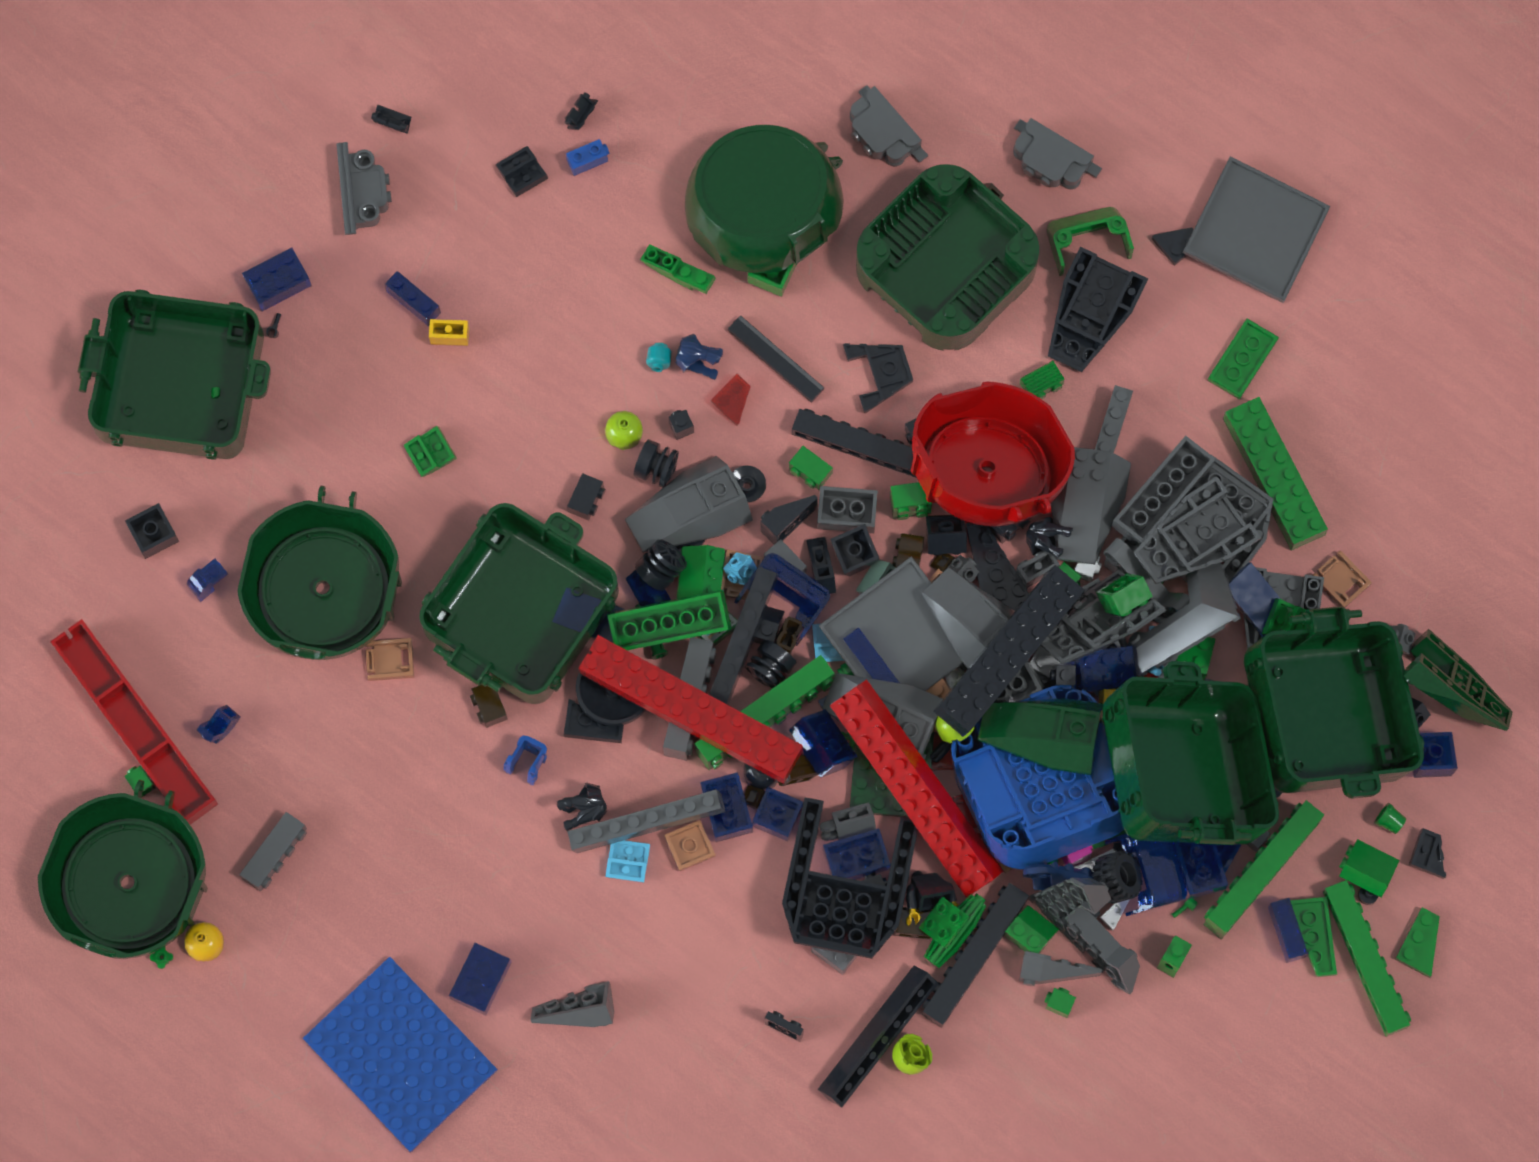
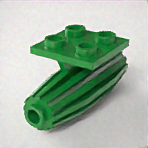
M977 893L975 896L971 894L956 907L942 897L919 927V929L932 938L923 957L938 968L947 962L976 927L986 908L984 904L986 900Z

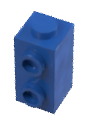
M598 139L566 153V159L573 175L576 176L608 162V154L610 153L607 145L602 144L601 140Z

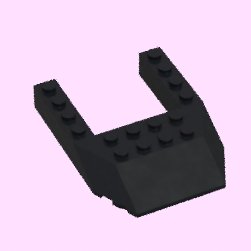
M805 797L782 900V906L793 942L795 944L872 959L899 927L918 829L910 818L900 817L887 886L810 871L824 801Z

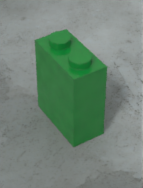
M1357 839L1354 846L1350 844L1345 853L1348 858L1344 857L1339 866L1342 869L1339 877L1382 898L1400 860Z

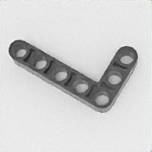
M1116 538L1104 551L1105 557L1117 570L1120 569L1124 574L1129 573L1144 577L1153 596L1147 601L1149 602L1154 598L1166 609L1160 616L1168 618L1190 603L1189 595L1169 592L1162 583L1155 584L1133 554L1134 552L1121 539Z

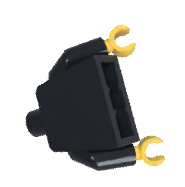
M915 871L912 874L911 883L908 885L906 892L907 910H910L906 923L910 925L912 917L915 919V924H917L920 920V915L915 909L919 912L933 909L942 897L954 906H959L960 904L956 903L957 897L953 885L937 873L923 874L921 871Z

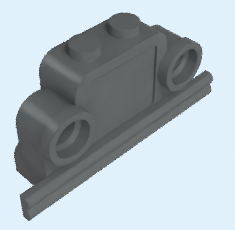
M868 85L859 91L862 97L851 106L850 120L852 122L851 136L856 142H860L863 145L864 152L875 159L885 157L887 164L893 167L903 164L905 159L911 154L919 163L926 159L928 154L921 147L922 140L880 91L875 86L871 89Z
M1030 118L1027 123L1020 119L1014 127L1015 130L1021 133L1013 148L1014 156L1022 161L1021 167L1024 173L1039 179L1040 183L1044 186L1058 187L1062 184L1064 188L1072 190L1080 185L1081 179L1086 172L1095 178L1101 172L1102 168L1093 163L1094 155L1034 119Z
M348 142L336 143L345 235L356 234L358 228L376 226L380 221V213H385L388 210L392 197L391 191H387V185H390L389 174H385L382 166L375 165L373 153L364 149L357 153L349 154Z

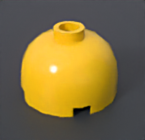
M207 922L196 923L186 932L184 939L185 949L196 961H212L222 952L224 937L219 928L214 924Z

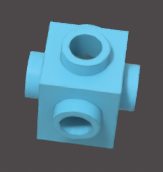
M737 552L723 568L730 582L745 585L757 571L751 556Z

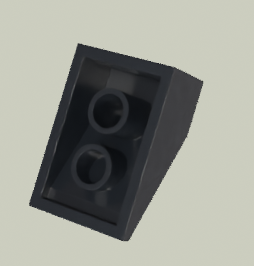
M813 495L775 507L771 511L767 510L761 516V532L773 544H776L780 539L784 541L817 509L818 497Z

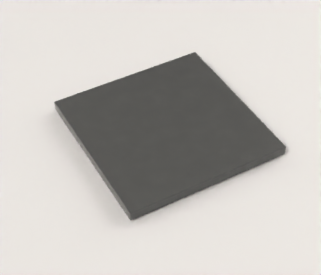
M1230 156L1182 253L1284 303L1330 206Z
M912 556L819 625L855 676L913 685L926 691L963 664L921 594L932 583Z

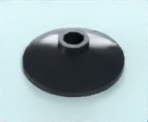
M741 466L732 472L748 503L758 500L764 494L766 479L758 468ZM746 483L751 485L749 489L744 488Z

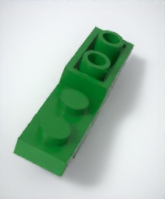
M650 244L640 259L641 262L670 280L690 290L696 289L705 294L708 293L716 279L714 275L683 262L681 258Z

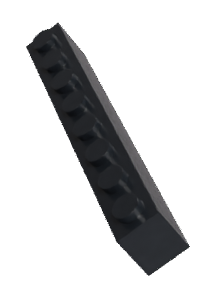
M799 409L792 427V435L917 478L911 472L913 462L912 446H906L900 440L892 441L886 439V436L879 433H869L867 429L858 427V429L851 427L845 421H834L833 418L827 415H817L810 409Z
M762 566L758 567L709 694L727 705L730 703L780 574Z
M1011 883L1007 887L1003 885L997 894L999 899L996 903L992 902L987 909L989 914L985 919H980L976 925L978 930L975 935L971 933L967 938L965 950L962 951L960 949L954 958L956 963L953 967L949 966L943 975L946 978L942 984L938 982L932 991L935 993L932 999L927 998L921 1007L924 1009L922 1015L941 1028L1029 898L1028 894Z
M914 965L823 1081L818 1090L829 1101L842 1108L934 990L938 982L928 972Z

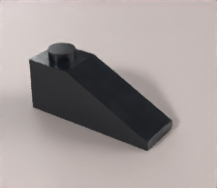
M820 537L806 540L817 596L836 593L835 576L826 538Z

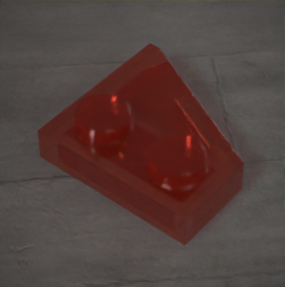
M736 374L711 399V402L737 426L740 423L751 386L741 376Z

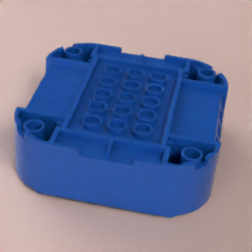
M1070 685L1052 686L1029 695V698L1022 700L1068 698L1097 703L1088 692L1083 689L1082 691L1074 689ZM982 717L967 738L962 741L957 739L952 741L951 752L955 780L988 851L1001 864L1014 869H1024L1026 866L1033 864H1046L1109 839L1124 830L1120 812H1118L1119 804L1103 722L1099 723L1091 775L1052 770L978 741Z

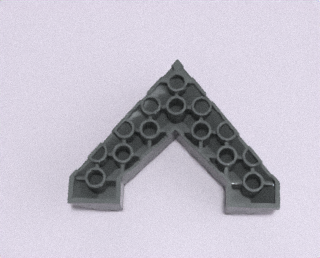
M1221 563L1180 576L1188 584L1190 603L1148 632H1135L1130 636L1129 642L1125 647L1129 676H1145L1148 674L1147 670L1153 666L1156 668L1167 663L1169 657L1175 653L1178 655L1204 641L1207 637L1224 629L1225 625L1232 620L1236 622L1241 619L1236 611L1237 606L1232 598L1233 594L1228 579L1224 575L1225 570Z
M1070 878L1029 896L1028 899L1035 903L1041 909V912L1082 953L1086 951L1093 958L1091 962L1097 968L1102 969V973L1106 971L1108 976L1113 979L1111 982L1117 988L1128 994L1133 992L1140 968L1137 954L1132 949L1121 946L1091 914L1095 915L1111 900L1106 884L1092 878Z

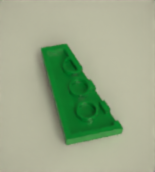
M1327 897L1288 900V906L1316 977L1336 976L1337 969Z

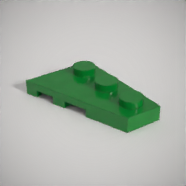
M1422 907L1395 960L1429 978L1432 976L1440 916Z

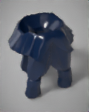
M691 334L683 337L680 341L675 363L683 373L686 370H691L715 380L718 371L706 367L701 360L707 361L712 365L719 363L723 355V349L701 345L696 335Z

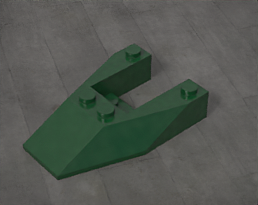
M1430 629L1426 630L1412 645L1411 652L1416 659L1406 667L1404 672L1405 680L1410 685H1414L1431 698L1452 710L1455 714L1474 722L1507 731L1511 722L1512 710L1468 662Z

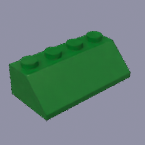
M710 545L682 547L681 553L685 557L687 567L678 576L676 599L721 590L725 549Z

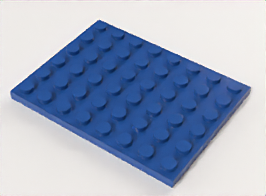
M391 957L384 961L303 1037L305 1042L410 1153L498 1071Z

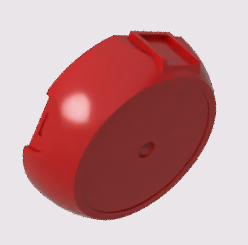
M986 381L982 382V385L952 394L943 396L942 393H939L924 405L914 425L911 472L917 477L923 488L927 502L937 503L953 516L973 524L1007 526L1025 521L1038 513H1050V504L1065 487L1073 469L1075 460L1074 446L1052 407L1036 395L1012 385ZM982 467H989L993 471L987 472Z

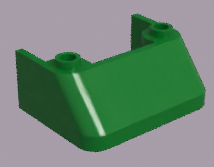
M1106 207L1053 220L1048 224L1046 232L1059 276H1063L1065 268L1060 249L1070 246L1073 236L1108 228L1112 234L1121 235L1127 258L1132 259L1134 246L1128 226L1116 208Z

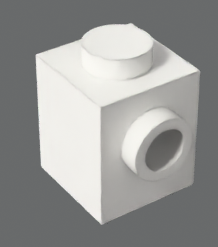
M1101 556L1098 557L1095 565L1077 563L1075 571L1081 576V579L1091 582L1094 574H1099L1102 563H1099Z

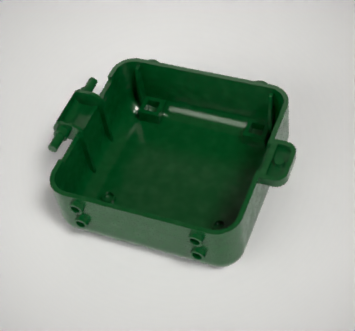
M137 289L135 292L124 291L117 294L109 304L104 336H99L100 332H98L100 319L93 318L91 330L84 336L77 371L81 379L79 392L86 393L88 381L91 380V377H95L92 398L88 409V419L97 436L102 441L117 447L130 446L203 456L211 460L236 457L244 447L253 398L261 399L266 396L271 376L269 364L260 360L264 332L256 313L236 302L222 304L155 295L141 289ZM213 387L220 388V395L216 398H211V388Z
M501 503L492 507L487 514L484 513L479 518L476 524L477 529L433 592H428L424 597L419 618L426 637L436 644L433 651L443 657L448 667L478 686L482 684L496 692H499L503 687L527 703L540 704L549 699L554 691L557 692L562 685L561 680L607 613H611L615 608V601L619 594L616 573L611 566L578 546L584 536L583 528L580 524L560 512L551 514L545 524H543L518 507L509 503ZM566 587L572 589V594L575 597H579L584 593L602 600L598 607L596 606L593 610V615L581 632L552 622Z
M1343 606L1308 609L1305 613H1301V615L1289 617L1290 624L1302 623L1306 626V629L1272 631L1247 649L1243 661L1248 686L1256 695L1261 712V722L1273 784L1276 790L1282 793H1296L1342 788L1344 795L1351 799L1372 797L1380 792L1381 783L1397 781L1420 767L1424 759V740L1419 734L1409 685L1404 677L1403 648L1398 641L1396 632L1390 625L1380 621L1349 625L1351 618L1362 617V611L1345 609Z
M1169 662L1163 668L1164 678H1129L1105 700L1102 709V720H1104L1119 804L1118 812H1120L1122 826L1126 834L1138 841L1243 845L1253 842L1274 826L1279 818V804L1273 784L1261 722V712L1254 692L1245 684L1238 682L1205 681L1202 678L1200 667L1194 662Z

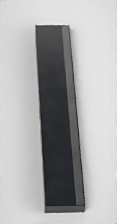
M741 315L728 328L732 335L811 403L824 390V387Z

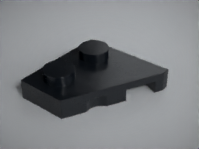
M1191 227L1152 236V240L1175 266L1188 256L1182 252L1194 229Z
M1422 828L1409 865L1444 879L1446 878V872H1444L1443 866L1444 854L1441 849V835Z

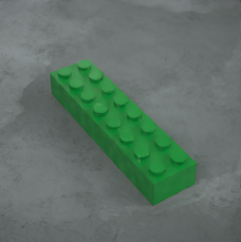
M1260 397L1226 411L1223 420L1258 488L1273 498L1271 513L1290 550L1292 551L1325 536L1328 528Z
M820 655L740 712L768 727L774 724L779 725L786 720V716L791 712L792 714L797 713L802 708L801 705L814 701L818 697V693L828 691L834 681L835 673L822 655ZM701 739L695 743V752L708 770L719 768L727 757L733 758V756Z
M1307 800L1303 804L1300 802L1290 814L1291 819L1287 817L1278 828L1280 832H1274L1265 844L1267 847L1262 846L1256 853V856L1253 858L1255 860L1254 863L1249 861L1241 872L1243 876H1237L1229 887L1230 891L1227 892L1225 890L1216 902L1218 905L1216 907L1212 905L1204 916L1206 921L1203 925L1221 940L1323 819L1324 814Z

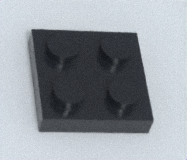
M768 1011L765 1016V1025L799 1042L801 1041L804 1029L801 1028L802 1025L794 1020L789 1022L783 1019L784 1015L777 1011H773V1013Z

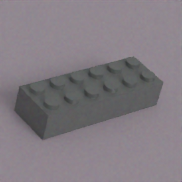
M1185 436L1116 516L1112 527L1139 547L1150 534H1153L1157 526L1165 520L1182 499L1192 492L1214 466L1216 459L1189 437Z
M695 637L690 638L680 677L684 682L707 693L706 682L710 683L712 667L710 665L715 663L717 654L712 641ZM669 722L663 745L664 756L687 761V757L691 756L693 752L692 737L696 738V736Z

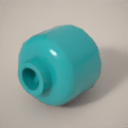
M655 343L648 348L646 364L654 372H662L670 367L672 351L664 343Z

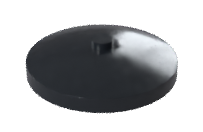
M580 672L578 673L576 680L577 700L582 710L592 720L603 725L620 726L635 721L646 711L641 706L581 675Z

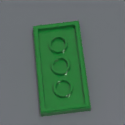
M1247 318L1207 381L1240 400L1279 337Z

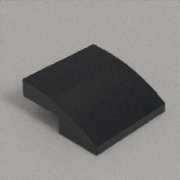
M528 146L496 164L502 177L516 197L548 179L547 174Z

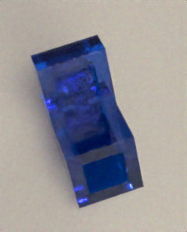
M214 558L201 570L197 569L187 581V587L201 602L215 591L213 586L228 575V573Z
M228 705L222 706L216 710L209 721L200 724L197 731L205 740L217 744L230 733L241 716Z

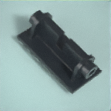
M586 92L580 94L574 104L578 110L572 107L565 117L564 123L568 125L567 128L579 130L583 127L585 120L593 112L598 100L589 99L590 95Z
M377 104L376 111L371 116L375 123L408 134L411 116Z

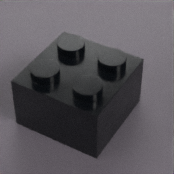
M159 503L125 520L145 559L179 542Z

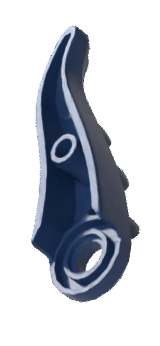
M1057 861L1051 865H1028L1023 869V877L1033 880L1034 890H1044L1070 878L1094 879L1092 874L1094 872L1089 867L1077 869L1070 863L1065 866H1059Z

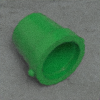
M1387 803L1376 817L1374 823L1397 834L1407 818L1395 809L1392 804Z

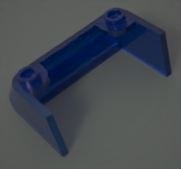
M770 553L765 556L759 566L780 573L774 590L800 608L796 613L795 619L802 622L804 630L796 641V646H798L829 601L830 592L823 585L778 554ZM758 568L734 601L735 604H738L747 590L750 591Z
M1127 834L1105 840V844L1121 842L1122 848L1125 851L1137 853L1147 888L1138 895L1139 909L1126 912V917L1185 900L1187 888L1174 842L1138 841Z

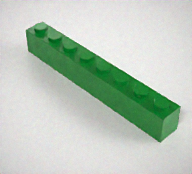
M1347 880L1325 888L1323 891L1324 897H1327L1328 906L1385 1036L1387 1037L1407 1029L1410 1026L1409 1022H1411L1410 1015L1407 1011H1404L1401 1005L1403 1004L1402 997L1399 992L1396 993L1393 987L1395 981L1392 975H1388L1386 971L1387 963L1384 957L1379 955L1377 950L1379 949L1378 942L1375 938L1372 939L1369 932L1371 931L1370 924L1367 920H1364L1361 914L1363 913V908L1360 902H1356L1354 898L1355 890L1352 884H1348Z

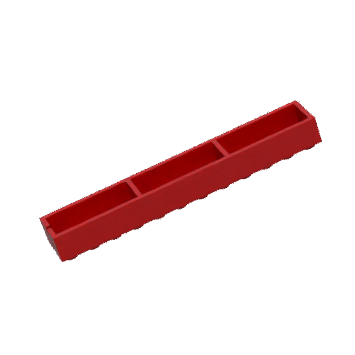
M81 619L68 628V631L73 636L71 639L63 632L50 642L162 795L165 797L170 790L175 792L172 805L173 810L179 812L191 825L216 807L218 803L85 622Z
M599 635L589 649L590 654H586L579 666L581 675L783 784L803 752V745Z
M867 679L830 705L966 898L1004 872Z

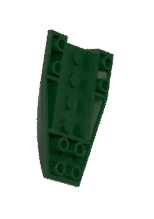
M1068 698L993 703L982 716L978 741L1052 770L1091 775L1099 723L1102 722L1103 704Z

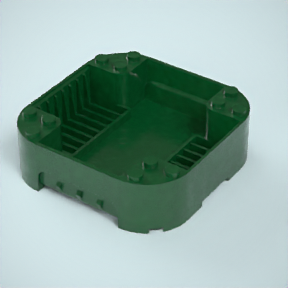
M936 165L918 175L863 230L857 243L856 273L863 288L867 292L872 288L881 296L883 301H886L895 309L896 313L901 314L910 325H913L922 334V341L926 345L937 350L954 349L955 351L973 343L1029 287L1036 273L1039 242L1031 226L969 171L956 165Z

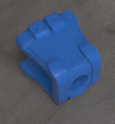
M523 735L519 738L517 748L512 756L509 755L504 763V771L511 775L523 751L526 750L537 756L527 776V783L534 785L538 778L540 766L546 762L547 747L545 744Z

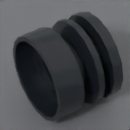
M648 439L637 459L633 473L634 476L647 480L653 474L652 484H656L659 481V486L664 488L676 470L679 451L674 449L670 453V447H665L662 453H660V443Z
M658 539L648 549V553H645L635 563L636 571L642 580L659 591H664L674 581V577H677L687 567V562L682 553L674 545L663 539Z
M764 639L756 650L760 657L752 656L750 658L751 662H748L745 668L758 682L773 689L785 680L781 672L789 674L797 662L783 648Z

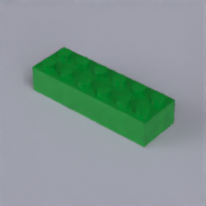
M724 590L611 612L607 615L613 643L625 650L726 631L731 628Z

